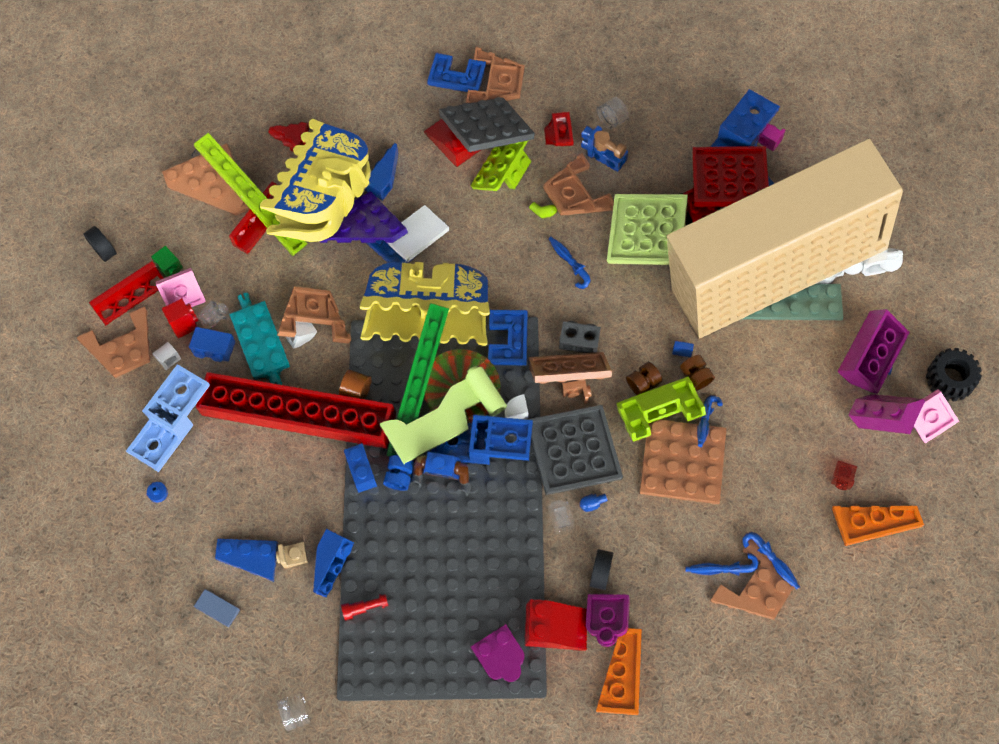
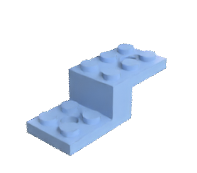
M177 364L142 410L149 418V421L126 452L159 472L192 428L193 424L187 416L210 384ZM180 387H187L183 394L177 393ZM158 442V447L150 450L151 443Z

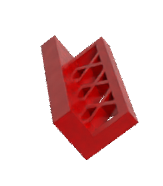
M271 182L263 192L267 199L274 198L269 192L271 186L277 185L274 182ZM250 209L229 237L234 247L248 254L266 232L267 227Z
M151 261L91 300L89 304L106 326L159 291L157 286H150V282L157 276L160 280L164 279L153 261ZM137 289H145L143 295L134 296ZM123 298L129 299L126 306H118L119 301ZM107 309H113L112 315L106 319L101 314Z

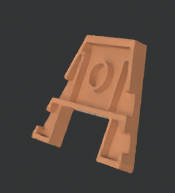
M476 47L474 60L486 62V65H491L486 92L468 90L466 103L491 100L496 97L504 98L506 101L520 99L525 66L507 58H499L492 52L487 53L482 51V48Z
M583 153L579 154L573 162H569L566 168L556 173L544 184L543 189L560 215L613 211L614 200L609 193L593 200L576 175L588 170L590 167Z
M294 286L277 336L295 337L296 321L331 325L333 342L350 343L351 336L347 334L346 325L338 314L339 309L330 291Z
M145 307L129 313L136 328L135 330L105 344L99 345L93 330L77 337L78 341L114 378L150 362L148 312Z
M750 539L748 541L749 546L747 548L744 547L742 552L746 555L747 553L755 555L760 565L741 595L738 596L723 585H720L710 601L774 620L794 587L777 573L772 561L766 555L757 551L759 549L758 545Z

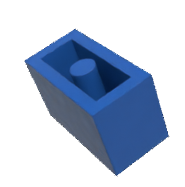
M196 327L189 348L195 357L202 359L209 357L216 362H229L236 341L232 334Z
M363 444L345 449L344 453L358 493L377 487Z

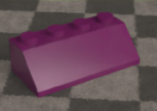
M887 309L870 311L837 372L849 383L878 394L910 332Z

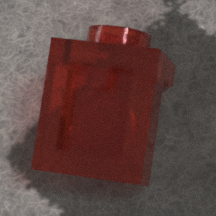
M838 460L831 484L840 490H850L854 485V477L858 466Z

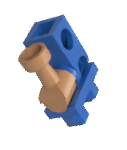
M586 126L582 131L581 137L584 139L581 147L588 150L587 156L590 158L594 156L596 160L618 172L628 160L627 146L622 143L617 145L612 142L608 132L602 131L600 126H597L595 130Z

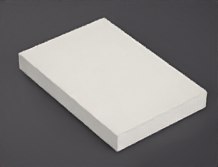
M424 205L401 222L407 228L408 234L388 244L403 259L409 262L447 233L449 227Z

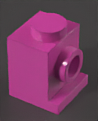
M768 124L759 135L758 143L774 151L783 140L786 130L783 128L779 130L776 126Z

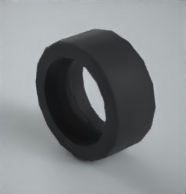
M96 226L83 233L85 239L104 262L117 254L114 247Z
M597 550L590 587L606 590L613 552Z

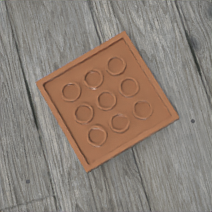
M661 419L649 423L651 435L646 437L640 494L719 504L726 428L709 426V433L703 447H699L697 439V427L699 424Z

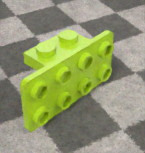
M528 141L494 147L474 178L471 187L476 190L497 191L502 183L505 182L510 189H515L531 163V160L523 150Z

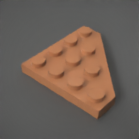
M227 143L222 145L223 150L235 162L229 145ZM202 155L162 171L167 187L173 191L233 215H239L250 210Z

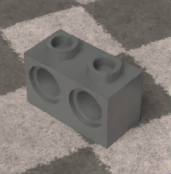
M563 321L559 349L580 353H597L601 327L595 324L584 325L578 324L575 321ZM572 333V334H574L575 336H574V337H568L567 334ZM591 336V337H593L594 339H593V340H587L585 337Z

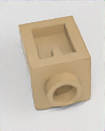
M304 542L289 546L278 545L279 551H276L278 564L281 563L284 568L308 563Z

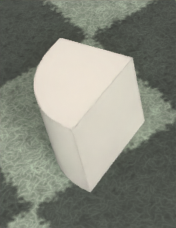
M296 321L295 337H286V339L294 349L310 341L316 335L317 330L312 323Z
M169 342L152 353L165 370L181 360V357Z
M525 395L516 396L508 402L505 408V418L528 419Z

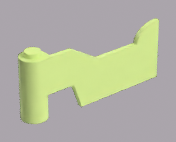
M474 366L467 371L466 379L449 389L436 410L407 425L399 420H388L380 423L381 428L403 464L467 431L469 428L465 415L466 409L482 402L489 415L495 416L507 407L483 367Z

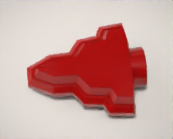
M309 122L291 123L288 126H272L269 128L268 133L274 139L282 141L283 145L289 147L290 151L293 152L295 146L306 144L302 141L301 135L309 132Z

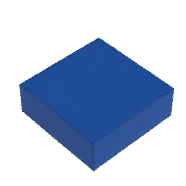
M675 341L672 355L691 357L694 344Z

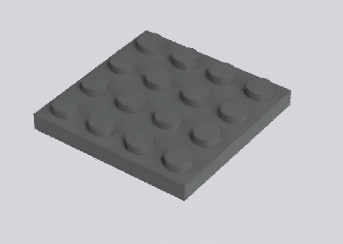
M501 97L439 109V116L468 152L533 140L535 136L533 130L510 104Z
M603 405L527 419L533 420L531 441L546 495L622 480V471Z

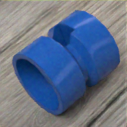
M398 455L390 456L387 465L389 471L385 473L383 484L394 490H408L411 480L409 475L413 472L414 461L411 460L403 464Z

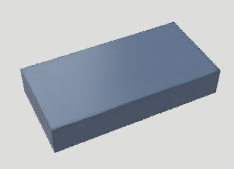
M206 589L194 605V608L228 628L240 611L239 608Z

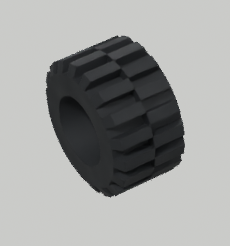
M951 348L946 349L945 352L941 351L927 369L926 379H929L927 385L932 386L930 389L932 393L938 389L946 401L952 398V402L958 399L963 400L966 396L968 397L977 387L982 377L980 374L982 369L978 367V360L973 359L974 355H968L964 349L961 352L959 348H954L953 351ZM945 368L958 371L963 381H955L949 378Z

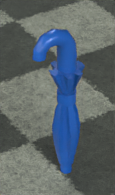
M550 237L548 240L559 257L568 262L573 267L574 274H579L584 280L582 284L578 282L575 286L580 289L588 287L591 281L590 276L584 270L585 265L577 263L562 243Z
M715 395L708 396L704 401L706 415L701 417L697 427L699 447H703L709 433V416L714 411V408H711L712 402H717L718 406L723 405L720 397Z
M754 532L745 534L742 539L744 547L747 548L749 546L748 541L752 539L759 547L757 551L766 555L772 561L777 573L797 590L800 586L787 564L772 552L769 541L766 543Z
M747 553V558L752 560L750 565H740L739 561L729 566L702 563L685 567V572L700 575L730 572L740 576V573L755 571L758 568L759 561L755 555Z

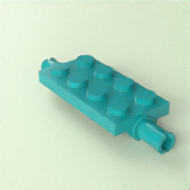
M243 293L245 300L240 294L237 298L242 309L229 315L253 379L266 378L270 383L283 385L280 375L283 369L290 367L280 338L277 336V330L266 302L262 301L252 305L248 293Z

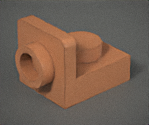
M585 380L562 383L563 397L575 398L582 394L584 404H588L589 397L592 395L590 386H586Z

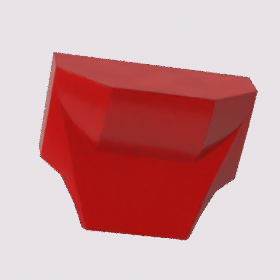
M570 112L552 113L550 123L544 128L546 145L574 146Z

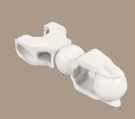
M888 248L816 284H831L836 277L843 276L844 272L855 275L862 271L864 276H870L886 271H895L903 263V252L895 248Z

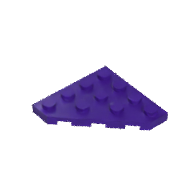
M370 191L354 201L351 211L346 217L344 216L338 231L333 236L319 242L327 243L328 240H336L337 243H351L352 240H361V243H376V240H385L386 243H393L408 234V231Z

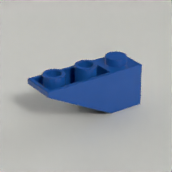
M396 143L386 150L384 157L380 161L376 162L374 169L371 171L369 185L365 188L366 192L371 191L382 201L393 188L399 154Z
M328 529L325 530L317 546L313 588L314 593L323 597H327L328 593L332 590L333 584L354 545V542Z

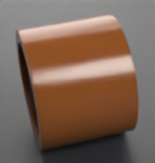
M349 369L341 381L339 395L366 399L371 386V377Z

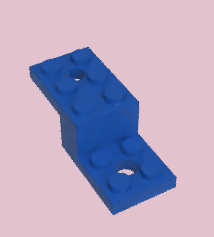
M749 89L720 125L718 138L711 147L757 146L759 135L779 111L780 106ZM755 109V110H757L759 113H758V114H752V113L750 112V110Z
M473 415V422L467 423L469 429L455 437L458 439L456 445H449L445 442L431 450L434 453L458 457L466 463L490 465L491 457L529 461L533 420ZM507 435H515L516 441L513 443L507 442L505 439Z

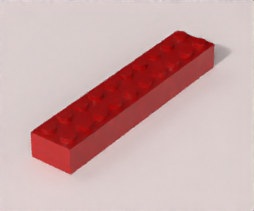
M210 372L206 373L204 379L210 386L196 404V409L202 416L385 449L388 447L389 439L381 428L380 423L395 420L396 416L393 404Z

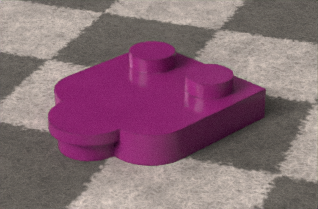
M588 594L586 628L592 636L597 638L601 646L610 647L615 644L617 637L626 634L629 623V595Z
M506 624L471 646L472 651L490 678L495 680L503 678L508 682H514L519 679L521 675L520 666L524 662V652Z

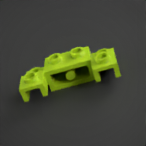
M689 377L616 403L617 410L633 442L651 435L649 423L682 412L687 421L706 415L705 406Z

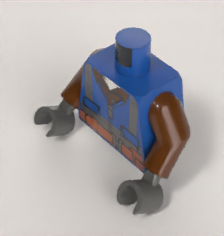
M427 452L426 455H420L416 458L413 473L411 474L410 486H412L413 482L419 484L418 487H421L422 474L459 480L460 485L457 493L460 495L461 491H464L466 496H468L471 489L468 466L458 457Z

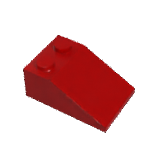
M443 119L424 131L426 136L456 167L481 151L468 152Z
M530 599L526 604L525 646L586 651L587 609L554 601Z

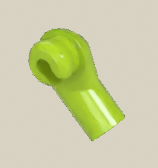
M533 202L529 207L540 218L554 216L557 212L554 205L541 207L536 202Z

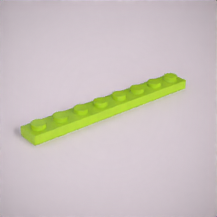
M209 133L194 143V147L267 228L270 225L280 224L275 218V213L261 209L260 203L267 199L266 196ZM274 235L292 256L296 255L308 244L304 240Z

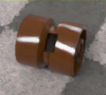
M699 354L690 357L680 366V370L685 377L690 378L696 391L708 386L715 379L710 368H705L707 364Z
M649 361L639 367V371L635 370L626 376L628 386L636 395L650 391V387L654 388L663 380L658 369Z

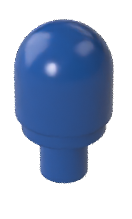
M590 494L580 500V508L585 512L598 509L601 503L608 501L606 494L600 496Z

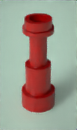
M379 594L380 598L366 602L362 600L349 604V602L341 604L344 620L353 619V616L366 613L368 609L379 606L385 608L388 606L386 595Z

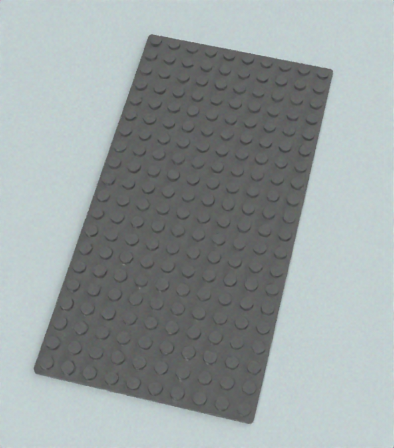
M528 317L527 365H487L485 371L490 368L494 369L493 374L488 377H498V380L493 384L500 386L497 391L506 405L514 397L525 395L528 419L540 417V383L534 382L528 365V357H539L538 318ZM486 318V346L478 345L473 338L469 339L468 343L464 345L459 344L456 338H450L448 343L442 344L439 342L434 363H437L448 376L439 363V358L443 357L453 375L447 359L448 354H452L458 377L456 355L458 352H461L463 356L462 381L466 354L470 353L472 357L468 370L472 365L473 359L477 356L480 357L477 367L485 361L488 363L489 344L508 345V330H489V318ZM353 320L350 333L349 369L371 377V386L366 400L393 404L396 411L395 420H397L419 338L412 336L410 341L403 342L398 335H393L391 340L383 341L379 334H374L370 340H362L361 333L365 320ZM432 367V371H433V372H435L438 376H440L442 379H444L445 381H447V380H446L445 378H443L438 372H436V371L433 369V367ZM429 377L430 379H432V380H434V381H436V382H438V383H441V384H443V385H446V384H444V383H442V382H440V381H438V380H436V379H434V378H432V377ZM427 384V386H429V387L440 388V389H446V388H441V387H437V386H433V385ZM425 392V395H426V394H441V393H447V392ZM444 397L433 400L423 398L418 418L437 409L440 405L430 408L428 404ZM474 405L484 416H490L489 413H484L481 409ZM505 409L501 413L491 417L505 418ZM465 410V415H466L467 423H472V422L469 421L468 416H467V413H466V410ZM510 434L505 439L507 442L513 443L517 438L515 435ZM454 437L448 440L447 443L449 445H456L458 439ZM390 441L387 449L363 445L377 487L358 493L346 459L343 537L354 542V545L342 566L337 699L339 701L545 698L547 696L546 648L525 646L526 604L530 599L545 600L542 479L532 441L529 461L491 457L490 465L463 462L468 466L469 483L471 484L468 496H466L464 491H461L460 495L457 493L460 485L459 480L422 474L421 487H418V483L413 482L412 486L409 485V489L405 491L388 488L383 484L385 473L389 471L387 465L390 456H387ZM346 442V449L359 444ZM379 594L386 595L388 606L385 608L379 606L368 609L366 613L353 616V619L344 620L341 604L348 602L352 604L362 600L366 602L380 598ZM505 624L524 652V662L520 666L521 675L514 682L505 681L503 678L498 680L490 678L471 649L472 645Z

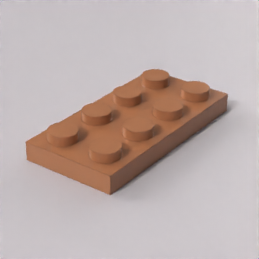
M604 352L528 357V365L535 383L545 384L547 382H566L568 380L584 381L586 379L601 380L612 377V370Z

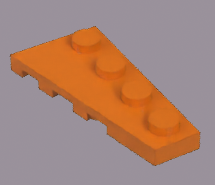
M917 506L832 507L845 546L920 528L924 525Z
M628 628L625 635L618 637L596 712L627 715L639 714L642 629Z

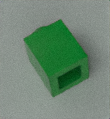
M166 245L151 256L155 265L166 277L179 273L183 268L179 259Z

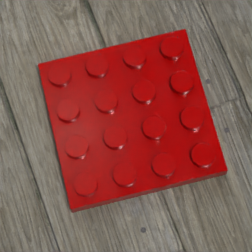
M766 146L692 148L694 207H727L769 187Z

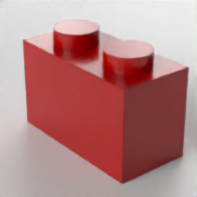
M182 298L161 308L178 339L195 331V328L198 327L196 322L199 320L190 303L185 304Z

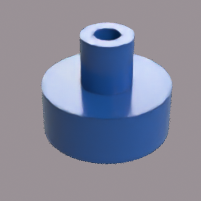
M154 482L147 488L148 498L155 503L164 501L168 495L166 486L161 482Z

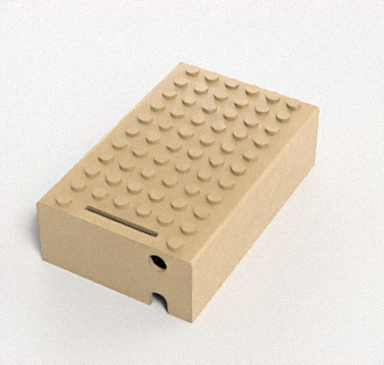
M870 139L666 235L672 291L698 339L888 249L903 190Z

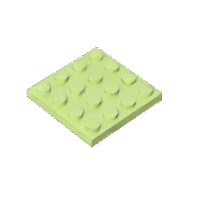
M615 194L607 255L608 264L669 265L666 235L686 226L688 195Z

